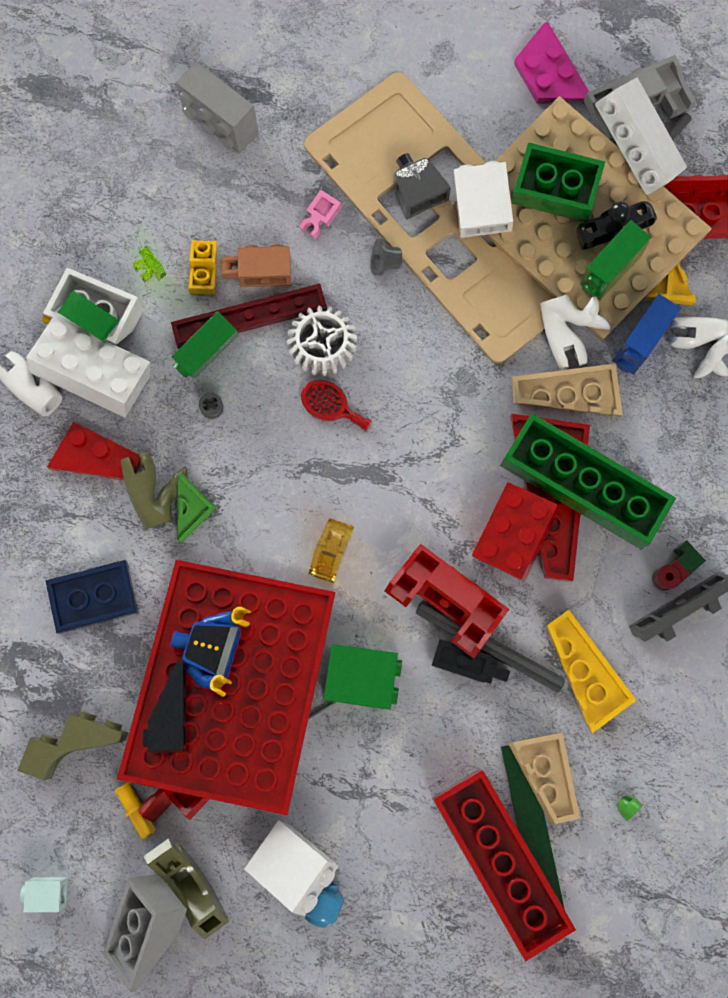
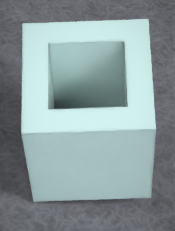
M33 877L25 881L20 894L21 904H24L23 912H60L67 907L68 877Z

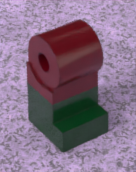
M687 540L673 550L677 557L672 562L655 570L653 573V584L659 590L665 591L677 587L706 561Z

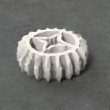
M319 305L317 312L313 313V310L308 308V316L300 313L298 315L300 322L293 320L292 327L294 329L288 330L290 339L287 340V346L291 348L289 354L291 357H295L294 362L296 365L302 364L303 371H307L312 367L313 375L317 374L318 369L322 370L323 376L327 375V369H331L335 374L337 373V365L344 369L346 367L345 360L351 361L353 359V355L350 352H356L357 346L354 343L357 342V335L353 334L355 327L354 325H349L350 319L348 316L341 319L342 312L340 310L332 314V307L329 306L327 311L323 312L322 307ZM322 325H329L334 328L326 329ZM312 328L313 334L306 338L305 342L301 343L303 335ZM318 333L321 338H324V341L326 340V348L324 344H320V341L318 342ZM344 339L341 348L332 355V346L337 344L338 340ZM320 353L323 356V358L315 357L310 354Z

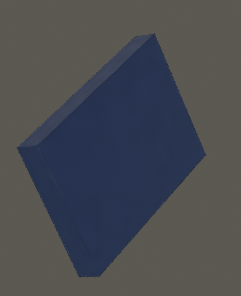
M126 560L45 580L57 634L139 613Z

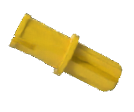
M128 782L116 789L114 792L126 811L125 817L130 818L140 838L145 839L152 835L156 828L151 821L138 813L144 803H141L131 783Z

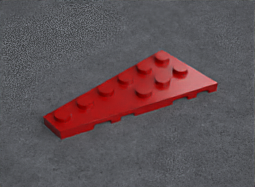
M511 413L510 419L515 440L530 416ZM541 418L588 446L589 424ZM524 481L527 491L558 504L560 508L539 552L544 578L573 582L581 514Z

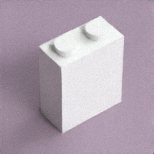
M489 161L479 166L466 164L454 169V187L461 238L511 232L513 228V214L506 162Z
M278 820L244 870L292 913L305 916L314 909L318 901L317 897L324 887H327L335 877L334 872L339 866L291 825Z

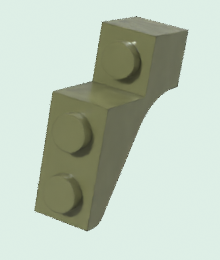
M80 710L79 715L69 714L58 744V739L50 735L41 734L40 737H30L17 771L41 780L52 779L57 766L68 754L79 750L122 743L125 741L128 732L121 730L122 724L106 720L104 724L95 721L96 715Z

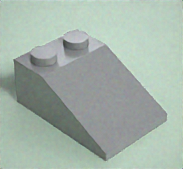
M158 874L128 878L103 953L130 993L138 989L178 936L187 908Z

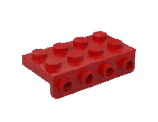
M728 175L676 176L664 185L669 192L712 228L703 239L728 238Z

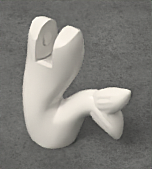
M568 295L540 303L546 337L559 369H569L565 351L574 349V356L579 367L587 364L588 357L584 343L567 326L566 321L577 326L610 330L607 320L598 314L599 301L597 297H592L584 310H578Z
M710 317L674 318L671 327L688 329L687 337H670V345L672 347L691 349L717 340L699 364L693 378H702L711 372L719 376H728V368L722 360V357L728 354V320Z
M11 351L5 356L14 367L8 371L0 366V380L10 392L41 416H49L62 402V395L56 385L40 378L39 386H37L33 374L29 372L27 361L16 352Z

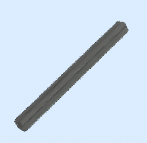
M424 600L420 602L416 609L418 616L454 636L461 629V626ZM491 637L481 648V651L493 656L495 659L559 693L564 686L565 679Z

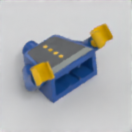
M236 607L233 611L203 618L201 622H194L190 635L175 631L170 646L172 648L184 651L182 661L187 665L186 671L200 687L212 690L222 697L226 695L225 692L221 691L222 686L225 683L230 685L232 683L228 680V676L242 634L240 627L236 625L248 627L250 623L243 620V616L246 613L250 614L251 611L243 607Z

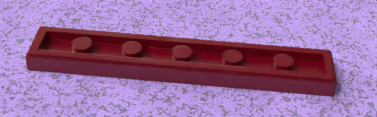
M319 283L173 321L171 326L177 348L179 349L217 311L238 333L298 318L300 313L306 316L308 315V308H311L313 313H315L319 305L322 307V311L327 310V305L321 284Z

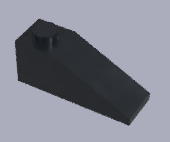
M177 661L150 715L148 729L143 730V746L147 747V751L151 754L187 752V671L183 661Z

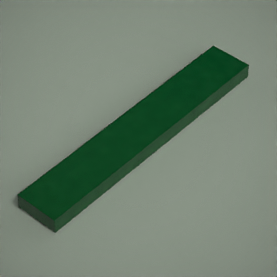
M500 746L518 831L564 908L544 811L510 746Z

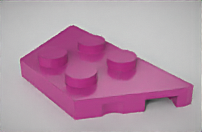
M548 21L545 22L515 58L514 65L537 104H549L554 102L559 96L567 103L569 100L584 101L589 90Z

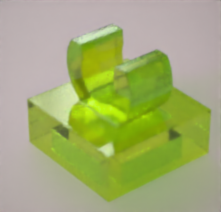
M147 246L138 251L142 260L135 261L132 267L135 272L142 268L146 269L140 275L143 282L149 281L152 275L158 281L166 276L162 264Z

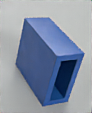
M658 294L612 361L616 363L617 367L623 372H630L634 375L648 358L681 307Z

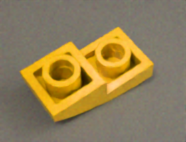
M191 241L189 294L215 295L217 241Z

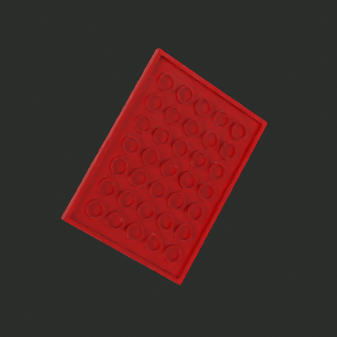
M175 560L117 780L288 816L336 592ZM236 607L250 610V614L246 613L243 616V620L250 622L249 626L236 625L240 627L242 634L228 676V680L232 683L231 685L225 683L221 688V691L225 692L226 695L222 697L212 690L200 687L187 673V752L149 753L147 747L143 746V730L148 729L150 715L177 661H182L184 654L183 650L170 646L174 632L178 631L190 635L193 623L201 622L203 618L223 612H230Z

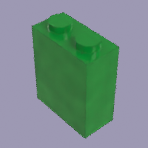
M630 220L586 267L580 283L583 286V291L591 298L596 296L600 301L641 258L651 236Z
M217 311L172 356L176 361L172 366L183 377L187 378L190 375L195 379L239 335L237 330Z
M332 644L324 701L391 710V704L397 705L399 688L394 687L395 676L400 677L402 660H397L398 653Z

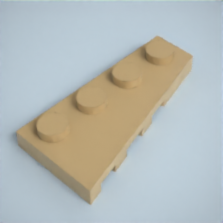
M616 363L511 377L514 404L623 416Z

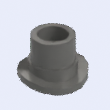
M376 239L370 265L373 275H382L387 269H399L402 264L401 248L384 245L382 239Z

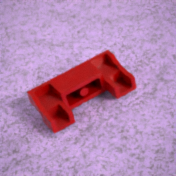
M421 543L384 590V592L404 607H407L418 594L461 626V629L451 642L472 658H475L509 611V608Z

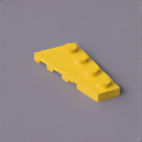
M570 610L565 611L545 626L590 733L597 731L637 701Z

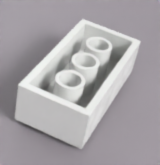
M53 316L26 357L31 374L126 418L150 378V361L107 341L102 342L92 334Z

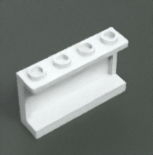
M638 77L615 89L595 103L596 108L646 195L666 185L687 168Z

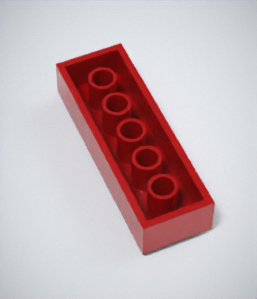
M479 769L432 798L525 962L576 931V928L483 770Z

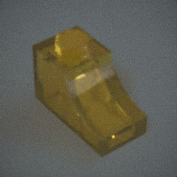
M331 518L328 519L314 550L308 575L331 583L335 582L353 534L354 526Z

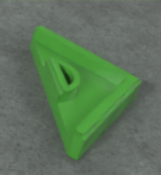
M180 472L177 475V540L182 543L216 507Z

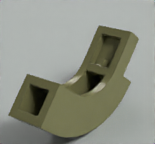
M168 838L144 856L147 865L168 884L177 898L187 908L186 916L189 924L204 939L208 938L229 922L213 888L200 868L180 844L176 846Z

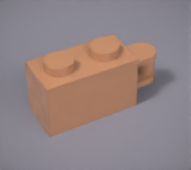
M274 244L270 247L247 245L244 248H238V256L221 258V277L228 280L239 279L241 287L292 286L290 247ZM232 266H238V269L232 270Z

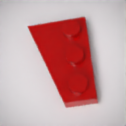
M73 422L47 468L54 471L61 470L75 474H89L103 478L124 480L121 459L129 457L135 474L141 466V461L137 453Z

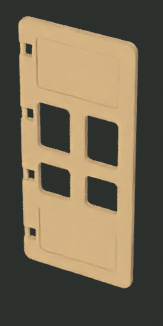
M400 72L393 73L306 137L304 141L306 152L328 174V177L363 217L372 224L389 246L401 248L402 261L424 283L430 293L466 334L476 342L491 362L495 364L505 362L545 330L540 303L554 298L497 246L491 247L481 235L461 238L458 212L449 200L431 208L439 219L416 237H410L378 201V198L394 187V173L400 169L396 160L405 153H409L413 161L416 162L423 158L430 160L446 149L461 165L471 164L479 166L485 164L484 160L405 74ZM329 157L337 164L333 169L325 163V160ZM377 212L386 220L382 225L373 217ZM449 235L456 236L476 259L475 263L452 280L447 279L426 255L430 249ZM428 268L437 277L432 282L422 273ZM478 326L488 335L483 341L474 331Z

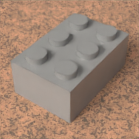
M197 61L176 81L183 113L190 120L193 121L195 119L208 134L216 135L227 149H234L240 154L259 134L254 105Z

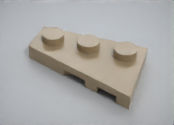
M563 732L509 742L508 744L549 823L559 824L580 819Z

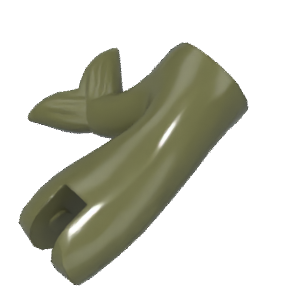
M141 452L138 455L141 466L144 469L143 472L134 473V467L129 457L121 459V469L130 500L144 529L147 530L173 520L171 503L174 498H177V475L181 472L188 479V470L184 466L171 478L169 483L161 489L157 498L154 499L156 483L155 464L149 453Z

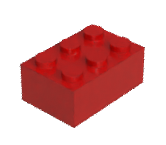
M507 482L472 553V557L525 582L560 511L558 504Z

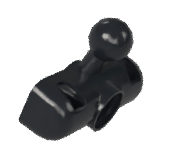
M622 201L616 202L610 209L603 212L600 217L579 224L576 228V234L581 249L586 250L611 241L630 220L641 229H645L655 224L657 216L652 204L648 201H641L630 206ZM641 209L642 215L638 214L637 211ZM591 227L593 233H589L587 228Z

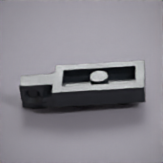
M439 639L431 665L435 668L489 684L492 683L493 678L506 682L510 674V670L497 666L498 660L492 658L493 656L478 652L475 658H472L454 643Z

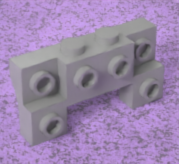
M675 55L646 68H637L623 78L616 77L609 84L586 93L583 102L595 121L594 126L613 143H616L595 103L637 77L653 106L661 103L669 119L690 111L696 100L685 82L681 64Z

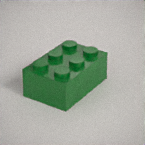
M528 142L514 188L512 204L586 222L589 220L606 161Z

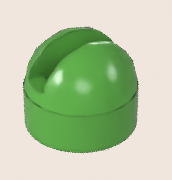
M630 795L623 796L617 804L619 813L626 821L643 806L635 797Z

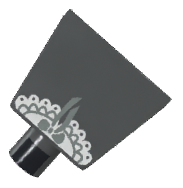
M409 153L398 157L396 162L400 169L394 173V187L406 220L449 200L451 187L429 159L423 158L414 162Z

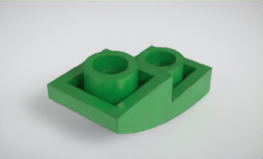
M73 290L58 311L59 314L102 342H105L119 321Z

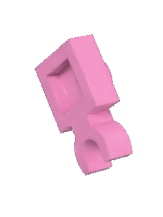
M320 190L306 210L311 217L301 222L300 229L305 232L309 226H314V230L310 235L313 239H316L320 235L322 223L329 227L343 207L341 202Z

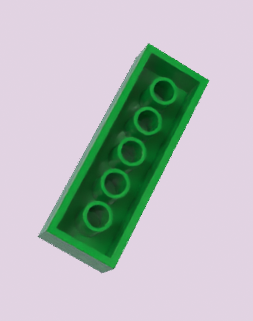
M531 413L500 465L640 550L650 545L676 497Z

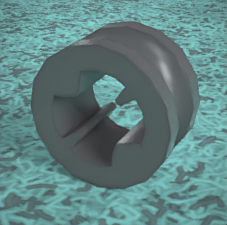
M207 393L199 400V409L204 417L215 419L222 414L224 406L217 394ZM214 401H216L215 405L217 409H209L208 411H206V403H213Z

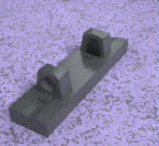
M717 572L631 624L629 628L633 636L639 637L646 642L659 635L661 639L663 638L668 642L676 637L672 625L702 607L705 611H709L712 614L721 610L718 597L728 592V575Z

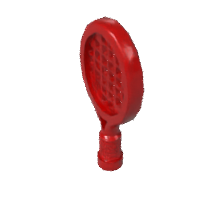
M314 380L308 382L303 387L301 392L302 404L313 417L322 421L347 418L364 431L369 429L372 420L353 413L348 407L344 392L336 384L326 380Z

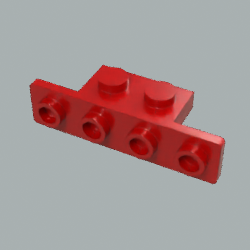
M158 789L154 795L146 799L138 813L147 820L155 822L173 803L186 818L191 820L209 799Z

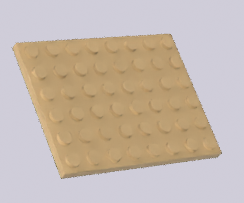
M559 96L495 160L499 163L506 162L513 228L511 232L488 234L485 236L553 298L568 295L578 310H584L591 299L583 291V286L580 284L586 267L610 241L582 250L576 234V228L579 224L583 223L582 221L512 204L513 192L528 142L606 161L589 220L600 217L613 204L621 201L629 206L641 201H648L652 204L657 219L655 224L643 229L651 236V239L641 258L599 301L598 314L607 320L610 330L585 326L603 341L697 246L712 228L664 186L646 195L620 148ZM455 201L453 207L457 210V203ZM641 209L638 210V214L642 215ZM591 227L587 228L589 233H593Z

